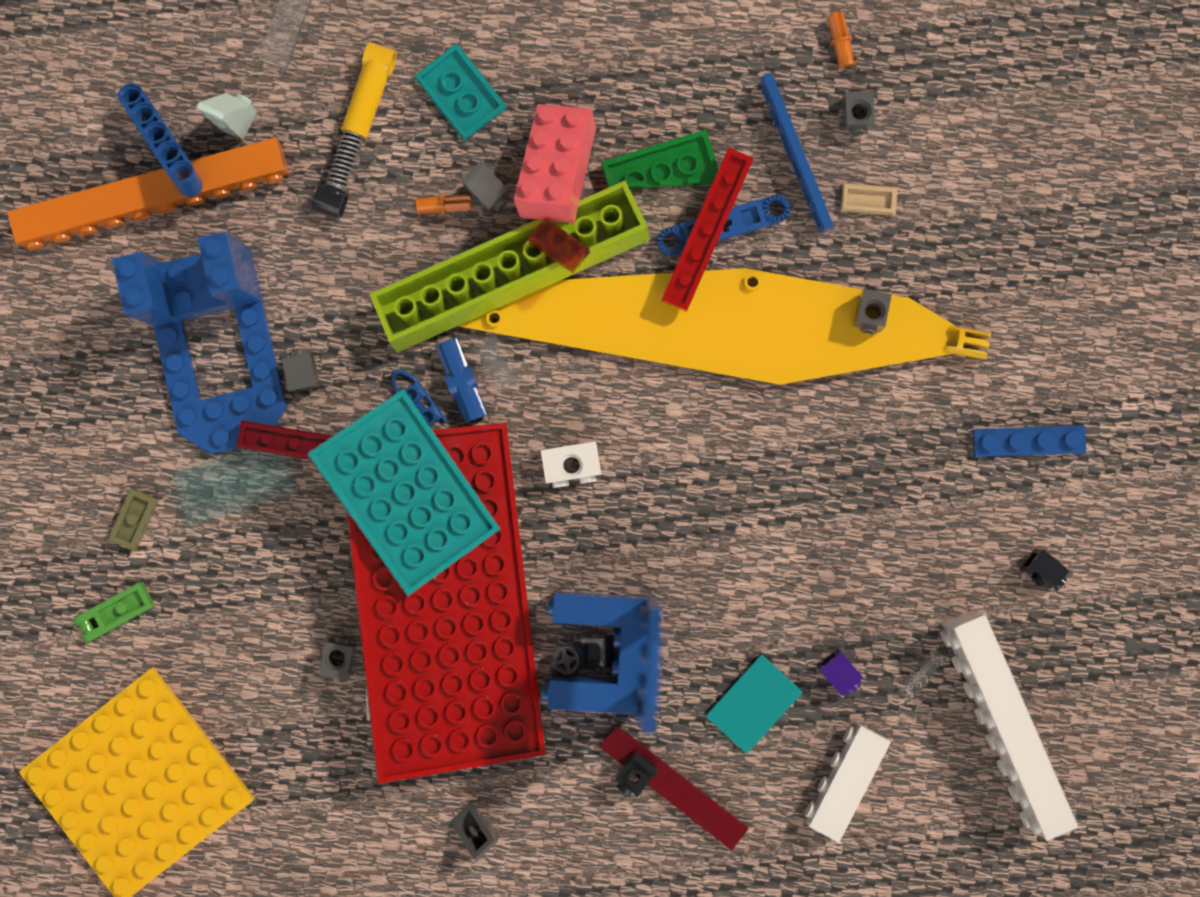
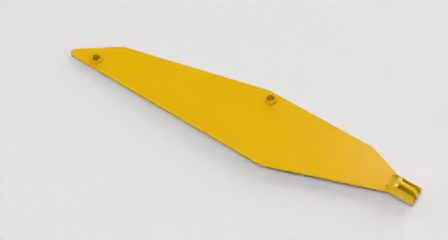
M747 268L704 271L687 312L661 302L673 273L560 280L458 326L778 385L950 354L987 360L988 353L978 350H988L990 343L982 339H990L991 337L989 332L957 327L912 299L896 295L891 296L886 327L881 332H877V334L862 333L860 328L853 327L859 295L863 289ZM754 279L757 282V286L750 287L747 281ZM868 307L865 309L867 317L878 319V313L874 308ZM492 315L500 317L497 323L490 322Z

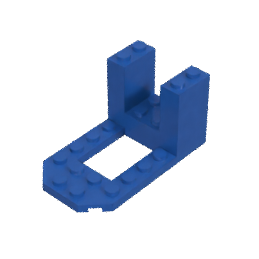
M227 231L198 237L201 254L161 263L141 251L112 258L124 315L154 326L177 432L210 454L237 449L236 445L241 420L276 426L287 410L251 249ZM235 309L252 388L201 400L183 321Z
M556 591L554 597H550L548 600V616H553V623L620 627V629L615 628L614 648H619V657L613 656L612 677L551 674L549 681L545 680L543 684L542 701H548L547 709L635 714L636 724H641L642 733L655 734L662 632H660L662 608L656 597Z

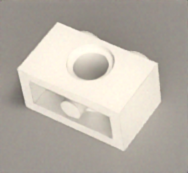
M596 441L541 450L546 484L552 483L553 488L569 486L568 480L580 479V484L597 481L596 476L601 475ZM568 458H576L579 461L580 468L576 473L570 474L565 471L564 462Z

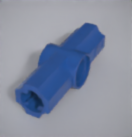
M458 339L447 340L435 346L436 353L445 371L444 378L452 397H455L464 423L468 424L488 416L477 390L479 386L473 376V370L467 364Z

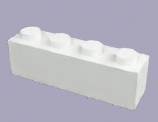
M857 722L854 728L850 726L847 729L843 741L846 743L842 751H837L831 760L830 766L833 769L830 775L822 778L817 789L820 794L816 802L811 801L804 814L807 817L806 823L810 828L837 842H840L891 743L886 737Z

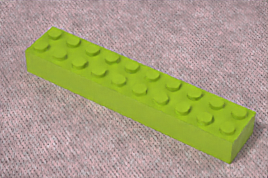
M623 181L580 200L574 223L535 220L369 295L388 341L398 353L650 241L649 230L626 181Z

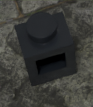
M1035 549L1019 569L1024 574L1031 575L1032 573L1033 575L1030 578L1040 587L1045 588L1047 585L1055 591H1058L1066 583L1067 578L1065 576L1070 571L1044 549Z
M635 749L616 773L615 780L619 782L616 787L628 797L632 793L638 797L654 775L659 772L658 766ZM632 773H638L641 776L637 782L630 780L629 777Z

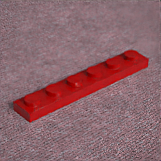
M728 147L661 302L687 312L753 162V157Z

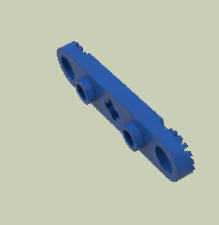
M778 194L732 207L726 221H730L731 225L728 226V232L722 230L718 242L785 221L791 210L788 199ZM778 202L783 206L784 212L781 216L776 217L770 214L768 207L771 203ZM697 218L663 229L657 239L659 250L667 256L681 254ZM668 234L677 236L679 239L678 246L672 249L665 247L663 244L664 237Z

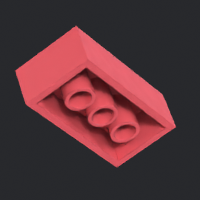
M537 104L514 196V203L520 218L566 223L575 222L596 132L592 109Z

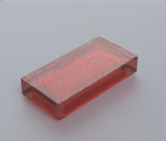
M546 217L528 238L529 243L572 274L590 253L588 247Z

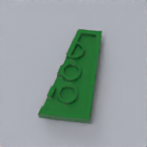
M706 129L601 162L608 188L623 181H626L629 189L710 185L713 183L719 170Z

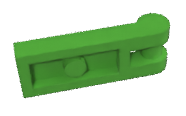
M139 582L80 614L73 621L76 627L80 626L84 634L82 638L85 644L152 609L155 607V604L144 583ZM93 618H95L99 626L95 629L90 622Z

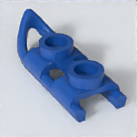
M393 370L391 373V384L395 394L400 392L396 383V376L401 374L408 377L414 384L407 387L405 392L429 426H432L440 419L443 424L448 421L415 376L405 370ZM423 397L430 404L428 408L421 402Z

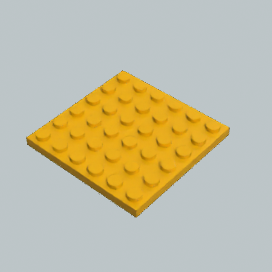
M154 667L19 771L20 775L114 897L133 896L255 799Z

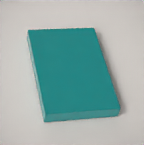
M458 43L414 76L464 142L508 109Z
M760 654L705 716L748 754L803 691L767 658Z

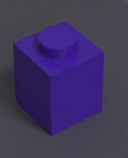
M836 650L817 667L821 674L842 696L846 693L848 695L852 694L861 685L859 681L863 679V676L839 650Z

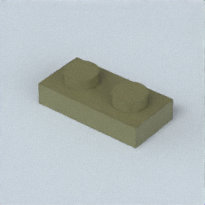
M131 488L108 540L133 551L137 550L159 499Z

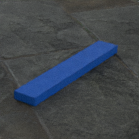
M770 72L762 76L759 86L817 229L822 234L830 231L834 225L773 74Z

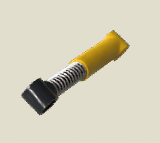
M372 42L367 44L362 58V69L341 127V131L344 134L341 136V145H338L339 149L336 150L338 154H335L336 158L333 159V168H330L331 172L328 173L330 177L327 178L325 184H320L315 192L312 203L313 211L337 219L342 218L348 202L345 184H348L347 180L350 179L348 175H352L350 170H353L351 166H355L353 161H356L355 157L358 156L356 152H360L358 150V147H361L359 143H363L362 140H367L387 79L392 75L397 60L396 50Z

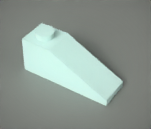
M224 93L201 101L196 107L219 130L241 140H244L257 113V110L251 105L252 100L238 93L236 97Z

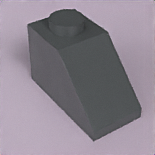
M481 160L462 180L466 192L490 214L494 210L500 212L509 201L506 198L509 195L508 189Z

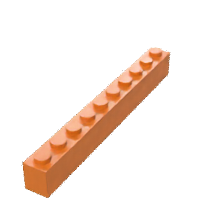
M275 137L190 161L203 182L201 192L193 197L183 196L163 168L7 211L15 243L27 248V250H36L43 248L44 243L53 240L55 243L66 242L71 239L70 235L77 233L91 235L97 232V228L106 225L108 228L120 227L124 225V220L134 218L135 221H141L150 218V213L153 212L171 213L176 211L177 206L187 203L188 206H196L202 204L204 198L214 196L215 199H221L230 196V191L254 190L257 188L256 184L267 181V184H276L282 182L284 176L290 175L282 145Z

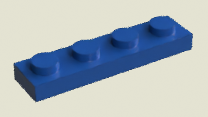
M1085 425L972 429L973 457L1086 453Z

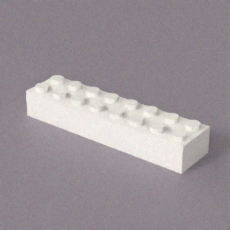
M971 610L941 623L944 631L940 632L941 637L947 647H952L955 654L952 657V662L957 672H963L966 682L963 683L964 690L970 699L974 698L978 708L974 709L975 715L980 724H985L989 734L985 735L986 740L993 751L997 750L1000 760H997V765L1004 777L1008 775L1011 782L1008 790L1012 799L1015 802L1019 801L1023 811L1019 815L1024 826L1031 828L1035 835H1040L1046 841L1078 828L986 615Z

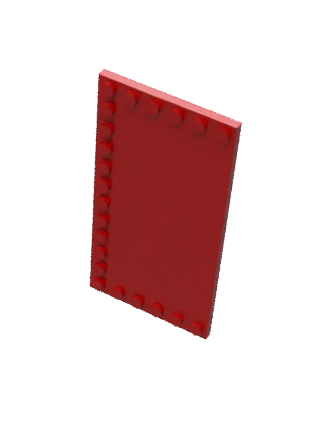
M507 423L432 430L500 530L409 596H406L346 510L378 784L546 755Z

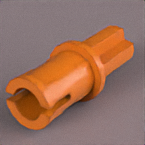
M842 11L831 13L828 16L833 39L830 43L835 48L838 69L854 66L856 62L850 43L852 36L848 34L844 13Z
M445 193L434 197H417L416 209L418 215L432 213L447 215V212L470 211L472 209V198L469 194L445 196Z

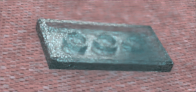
M247 449L172 473L188 526L296 492L285 456Z

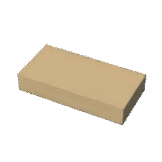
M843 183L840 211L895 216L898 187Z

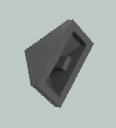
M471 802L450 821L476 862L498 842L500 833Z

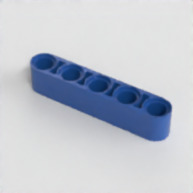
M128 83L121 87L118 92L119 101L178 191L185 197H193L200 193L203 188L202 179L142 88L135 83Z

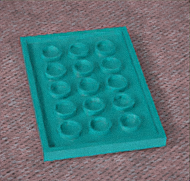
M404 389L307 454L406 596L412 594L500 530Z

